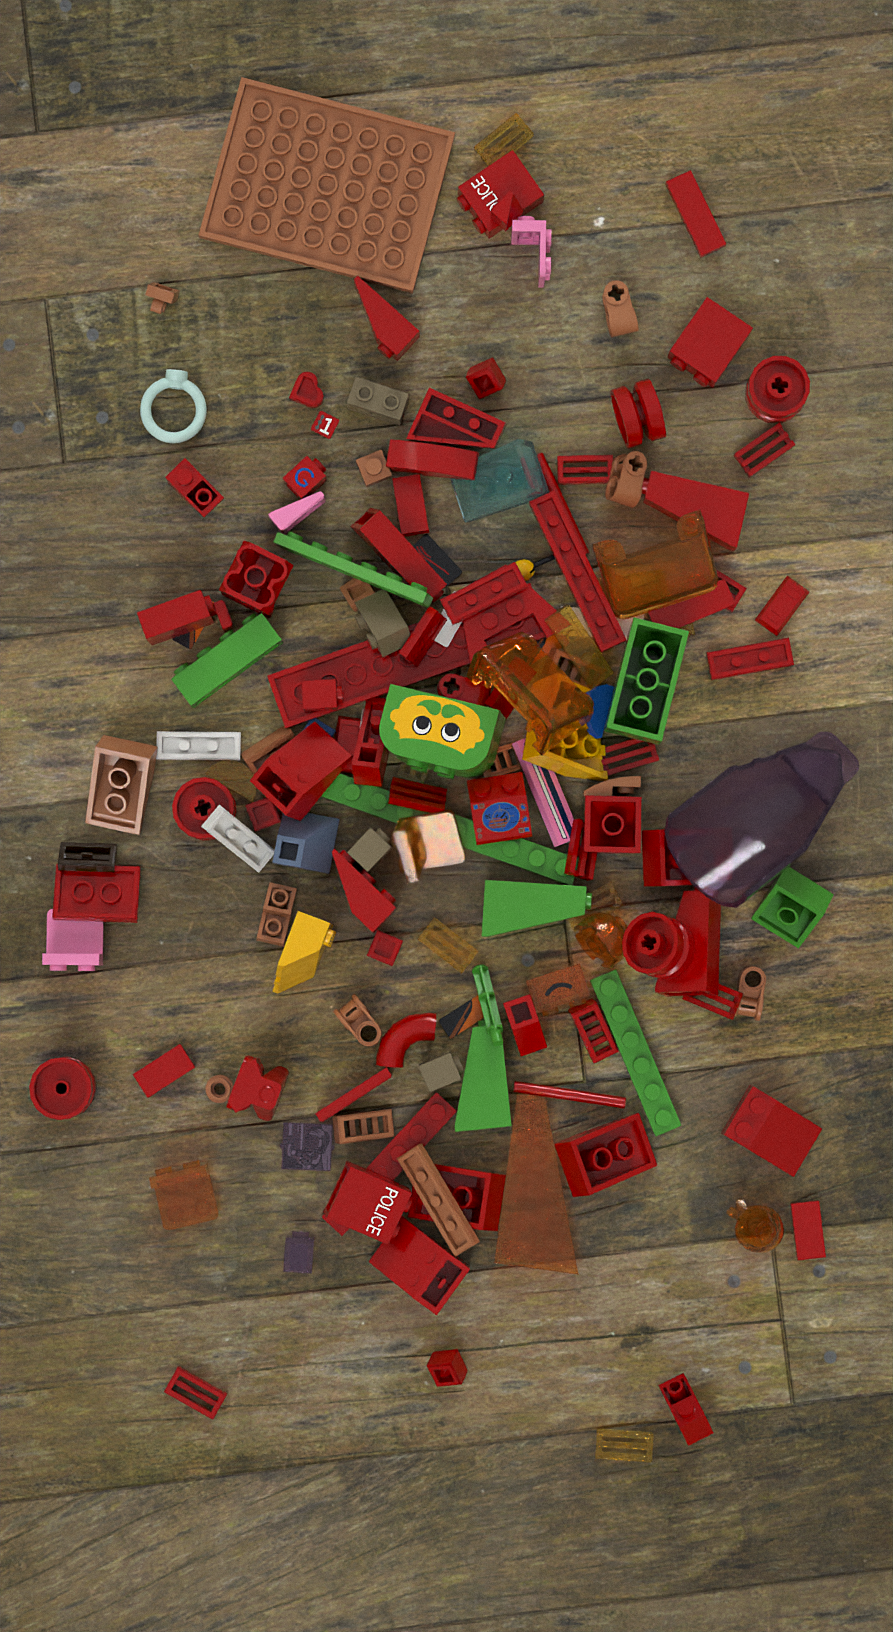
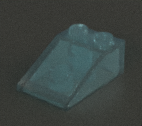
M517 439L479 456L475 480L450 478L465 523L527 504L529 501L549 493L533 442Z

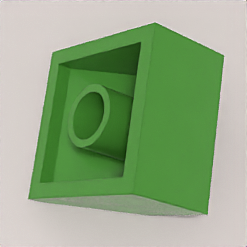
M785 865L751 919L799 949L825 914L834 894L788 865Z

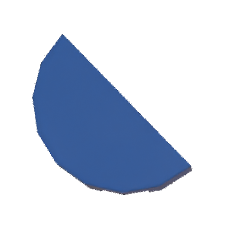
M605 684L594 687L591 691L586 692L582 700L581 716L585 717L588 726L587 732L595 739L602 738L614 690V686Z

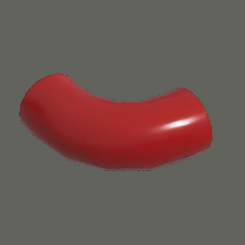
M436 1013L411 1014L393 1023L381 1038L375 1065L404 1067L405 1054L411 1045L418 1041H434Z

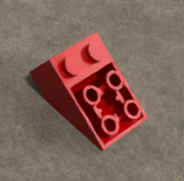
M314 721L266 759L250 779V782L286 816L301 821L353 758V755Z
M334 849L332 855L351 912L371 932L375 933L397 910L393 905L396 899L385 889L379 892L373 886L376 880L364 869L359 873L353 867L356 861L345 850L339 853Z
M401 1216L399 1220L401 1227L396 1238H391L389 1244L382 1242L368 1262L412 1298L437 1315L469 1272L470 1265L458 1256L455 1257L451 1251Z

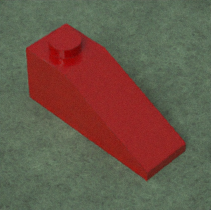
M357 276L354 279L355 288L376 342L379 345L377 349L386 358L390 359L393 357L398 362L420 338V331Z
M373 698L366 701L351 764L354 784L382 787L389 750L383 744L379 733V725L386 702L385 698Z

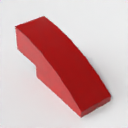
M390 439L386 467L395 472L419 473L429 477L475 480L479 453L443 445Z

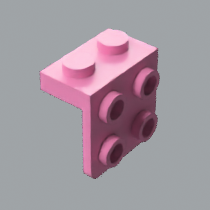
M531 216L518 217V220H512L511 245H539L538 288H544L545 280H550L551 257H546V253H550L551 229H546V220H535Z
M50 909L47 912L46 953H42V965H50V971H67V965H78V971H95V965L103 966L104 922L53 920V909Z

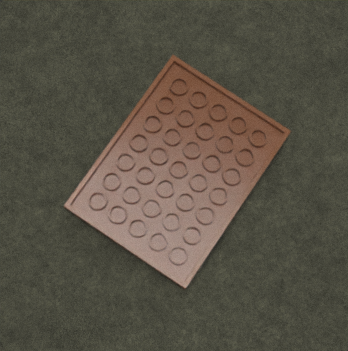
M241 77L198 236L201 239L351 278L359 276L366 282L413 293L452 150L455 132Z

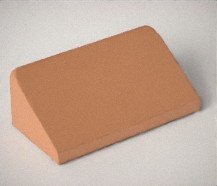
M282 726L242 752L241 756L252 773L255 774L266 759L292 740L295 735L290 727L286 729L285 726Z

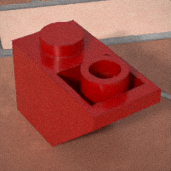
M186 458L165 477L171 487L204 518L224 500V497Z
M530 994L504 1002L503 1006L520 1056L547 1048Z
M684 1373L658 1385L688 1446L713 1434L712 1428Z

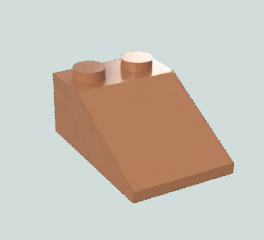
M107 735L102 736L94 751L85 823L137 835L141 833L155 771L157 746Z

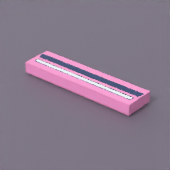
M524 738L514 742L512 745L554 847L570 842L574 818L555 772L522 760L526 740Z

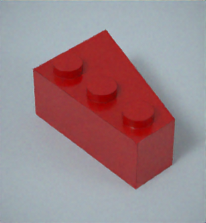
M429 387L406 439L496 449L507 423Z

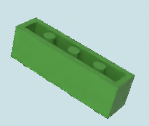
M255 613L248 616L242 621L243 627L235 633L233 630L228 631L219 638L221 643L213 649L210 646L206 647L196 655L198 660L191 665L185 663L174 671L176 676L171 678V680L192 708L198 706L283 644L282 639L262 613L258 616Z

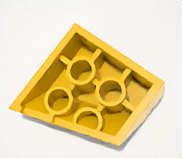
M558 675L536 680L522 760L566 777L598 781L608 780L607 771H604L601 762L603 760L602 756H606L605 745H601V738L595 739L587 732L588 726L585 717L581 716L582 700L586 692L592 689Z
M300 911L297 912L277 965L273 992L278 994L315 976L325 947L331 948L336 931L332 930L333 924Z

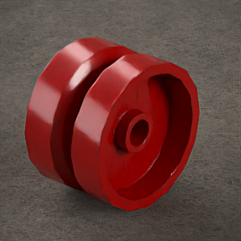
M772 356L762 360L754 368L745 387V400L749 410L758 419L767 423H783L791 420L801 411L810 393V380L806 369L798 361L787 356ZM774 387L779 388V389L781 390V393H778V390H777V389H772V388H774Z
M649 378L635 382L633 396L625 386L610 391L617 425L628 449L642 445L644 439L643 430L646 437L652 442L666 438L662 408Z
M207 777L193 778L183 784L176 792L172 804L173 818L178 827L190 837L202 841L216 840L215 837L201 826L218 805H221L236 818V801L230 790L218 780ZM205 804L210 806V809L207 810V815H203L200 812L201 807Z
M649 912L639 915L630 922L624 932L622 949L628 965L633 969L655 978L667 980L676 978L687 970L693 961L695 942L689 927L681 921L664 914Z
M72 1057L53 1058L41 1064L33 1073L29 1085L30 1098L35 1108L45 1117L55 1120L70 1119L85 1112L93 1102L96 1093L95 1077L91 1069L79 1059ZM59 1083H64L67 1087L64 1094H60L61 1088L58 1087Z

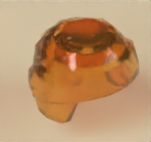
M739 1198L736 1200V1207L727 1209L726 1214L737 1219L735 1236L745 1249L756 1253H765L773 1250L782 1241L784 1225L780 1215L774 1209L763 1205L746 1206L745 1201Z

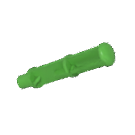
M481 964L472 969V974L483 1013L486 1032L491 1036L493 1046H499L504 1043L502 1037L503 1026L489 969L486 965Z

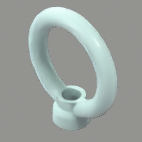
M167 369L165 378L154 382L142 397L140 405L142 422L147 431L160 441L166 443L187 441L201 430L207 414L205 398L200 389L194 383L187 380V371ZM167 388L186 391L195 403L196 413L194 420L186 429L179 432H168L161 429L154 422L151 414L154 398L159 392Z

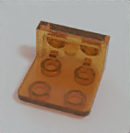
M451 810L399 818L395 830L391 834L393 846L398 848L400 854L399 868L402 874L405 873L407 883L419 881L423 869L462 863L466 858L455 814Z
M199 1160L183 1163V1169L172 1171L171 1166L156 1169V1175L149 1177L151 1189L155 1188L164 1229L172 1230L215 1220L218 1217L219 1213L208 1163L200 1165Z

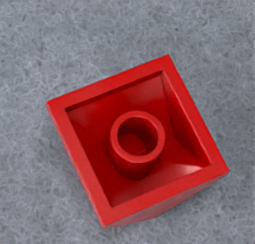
M585 795L584 852L603 854L641 853L642 797Z

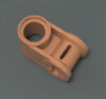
M618 280L609 282L605 286L602 301L611 338L639 331L636 313L632 307L627 286ZM612 290H616L617 294H622L619 301H615L614 297H609Z
M632 451L614 458L609 482L605 490L607 500L631 508L638 504L647 468L646 458L641 452Z
M746 966L738 975L736 991L743 993L735 1017L743 1015L754 1017L755 1021H760L766 975L764 971L756 966ZM750 971H756L759 975V982L754 986H748L745 982V976ZM741 1005L753 1006V1008L743 1007Z
M354 993L348 1003L339 1010H333V1012L346 1029L350 1030L358 1042L368 1047L375 1046L381 1041L383 1036L382 1029L370 1015V1011ZM357 1007L355 1011H353L349 1016H347V1014H349L353 1009ZM367 1026H373L377 1031V1036L372 1042H366L362 1038V1030Z

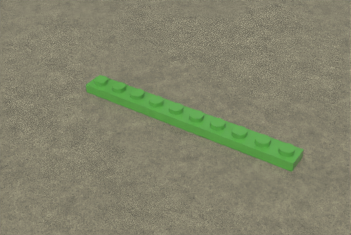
M339 774L321 796L563 884H573L575 877L564 874L567 854L522 838L476 845L472 820L444 811L442 816L388 804L390 791L377 786L354 784V778ZM578 858L576 860L575 870H577L579 860Z

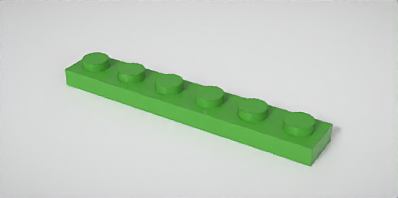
M288 531L287 535L277 532L273 541L282 549L428 608L432 603L433 597L426 593L428 588L412 582L411 586L401 582L402 577L391 572H387L386 575L377 573V567L363 561L361 565L351 562L352 557L337 551L336 556L327 552L328 548L317 542L313 541L311 545L303 543V537Z
M615 969L591 979V985L654 1135L658 1136L682 1126L617 970Z

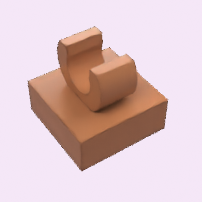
M156 282L148 284L145 295L154 298L150 311L159 314L164 313L167 303L172 304L177 301L180 290Z

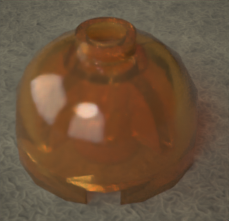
M597 912L589 915L574 927V930L579 931L575 935L579 945L592 960L597 957L602 960L603 963L600 966L611 969L624 958L622 940L627 925L620 917Z

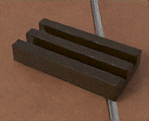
M61 842L58 870L115 872L117 844ZM93 853H95V854H109V855H93Z

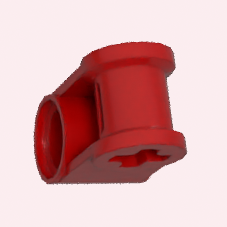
M450 673L439 680L437 692L439 696L487 707L484 703L491 694L493 684ZM452 680L457 690L448 694L447 688L443 687V684H447Z

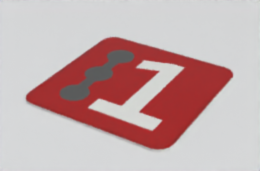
M320 411L311 430L330 439L339 423V419Z

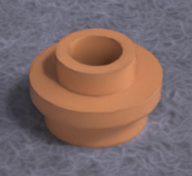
M216 1075L208 1080L206 1094L211 1101L224 1103L229 1100L234 1085L227 1076ZM218 1083L225 1086L223 1094H217L215 1091V1086Z

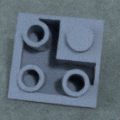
M283 813L272 863L330 874L333 857L332 851L335 847L340 819L307 813L299 821Z

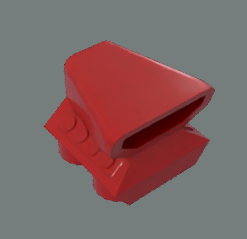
M243 541L224 577L219 591L226 598L259 614L262 613L267 618H271L275 602L294 565L251 542Z
M249 1055L245 1056L226 1108L237 1113L238 1111H244L252 1105L260 1119L265 1121L272 1120L287 1082L289 1070L285 1067L277 1066L264 1074V1067L260 1058Z

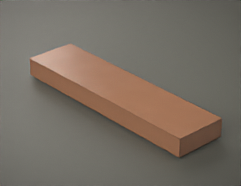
M423 1144L415 1146L398 1157V1162L453 1255L456 1257L479 1243L478 1237Z

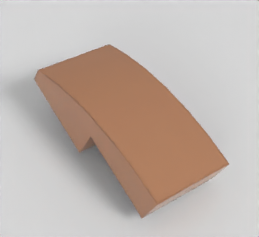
M641 776L619 777L598 783L583 792V798H585V795L612 796V788H617V793L634 794V789L641 787Z
M269 883L256 938L257 941L284 947L297 888Z

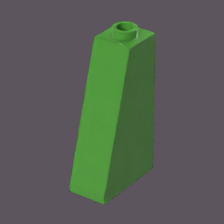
M485 880L482 937L495 936L584 916L585 909L591 910L592 893H586L587 886Z
M484 1020L478 1021V1026L472 1027L455 1120V1132L512 1126L503 1044L493 1046L491 1036L486 1032Z

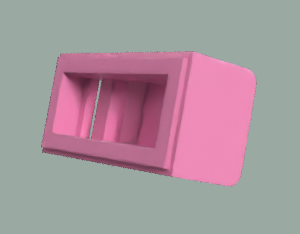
M320 491L272 511L268 516L281 534L285 535L323 505L326 499Z

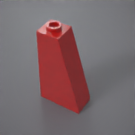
M655 471L650 472L649 478L644 477L642 484V494L645 495L643 503L730 551L736 550L749 493Z
M368 509L350 526L396 575L403 578L404 584L411 586V583L415 582L428 588L426 593L433 597L432 603L443 595L444 591L442 589L447 584L380 510Z
M695 886L694 891L683 892L676 919L689 927L694 937L695 953L693 961L687 970L678 977L667 980L657 979L655 993L667 997L718 995L721 895L711 891V887Z

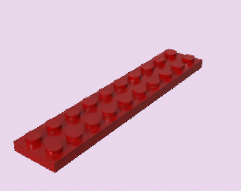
M531 615L489 638L485 643L492 655L495 656L546 637L534 615ZM418 623L408 626L410 635ZM463 623L459 626L448 647L433 641L418 666L410 663L400 655L399 651L401 649L382 657L377 648L372 649L367 640L267 675L285 728H291L387 694L390 684L407 687L469 665L470 660ZM336 679L337 686H342L343 703H338V710L304 712L302 681Z

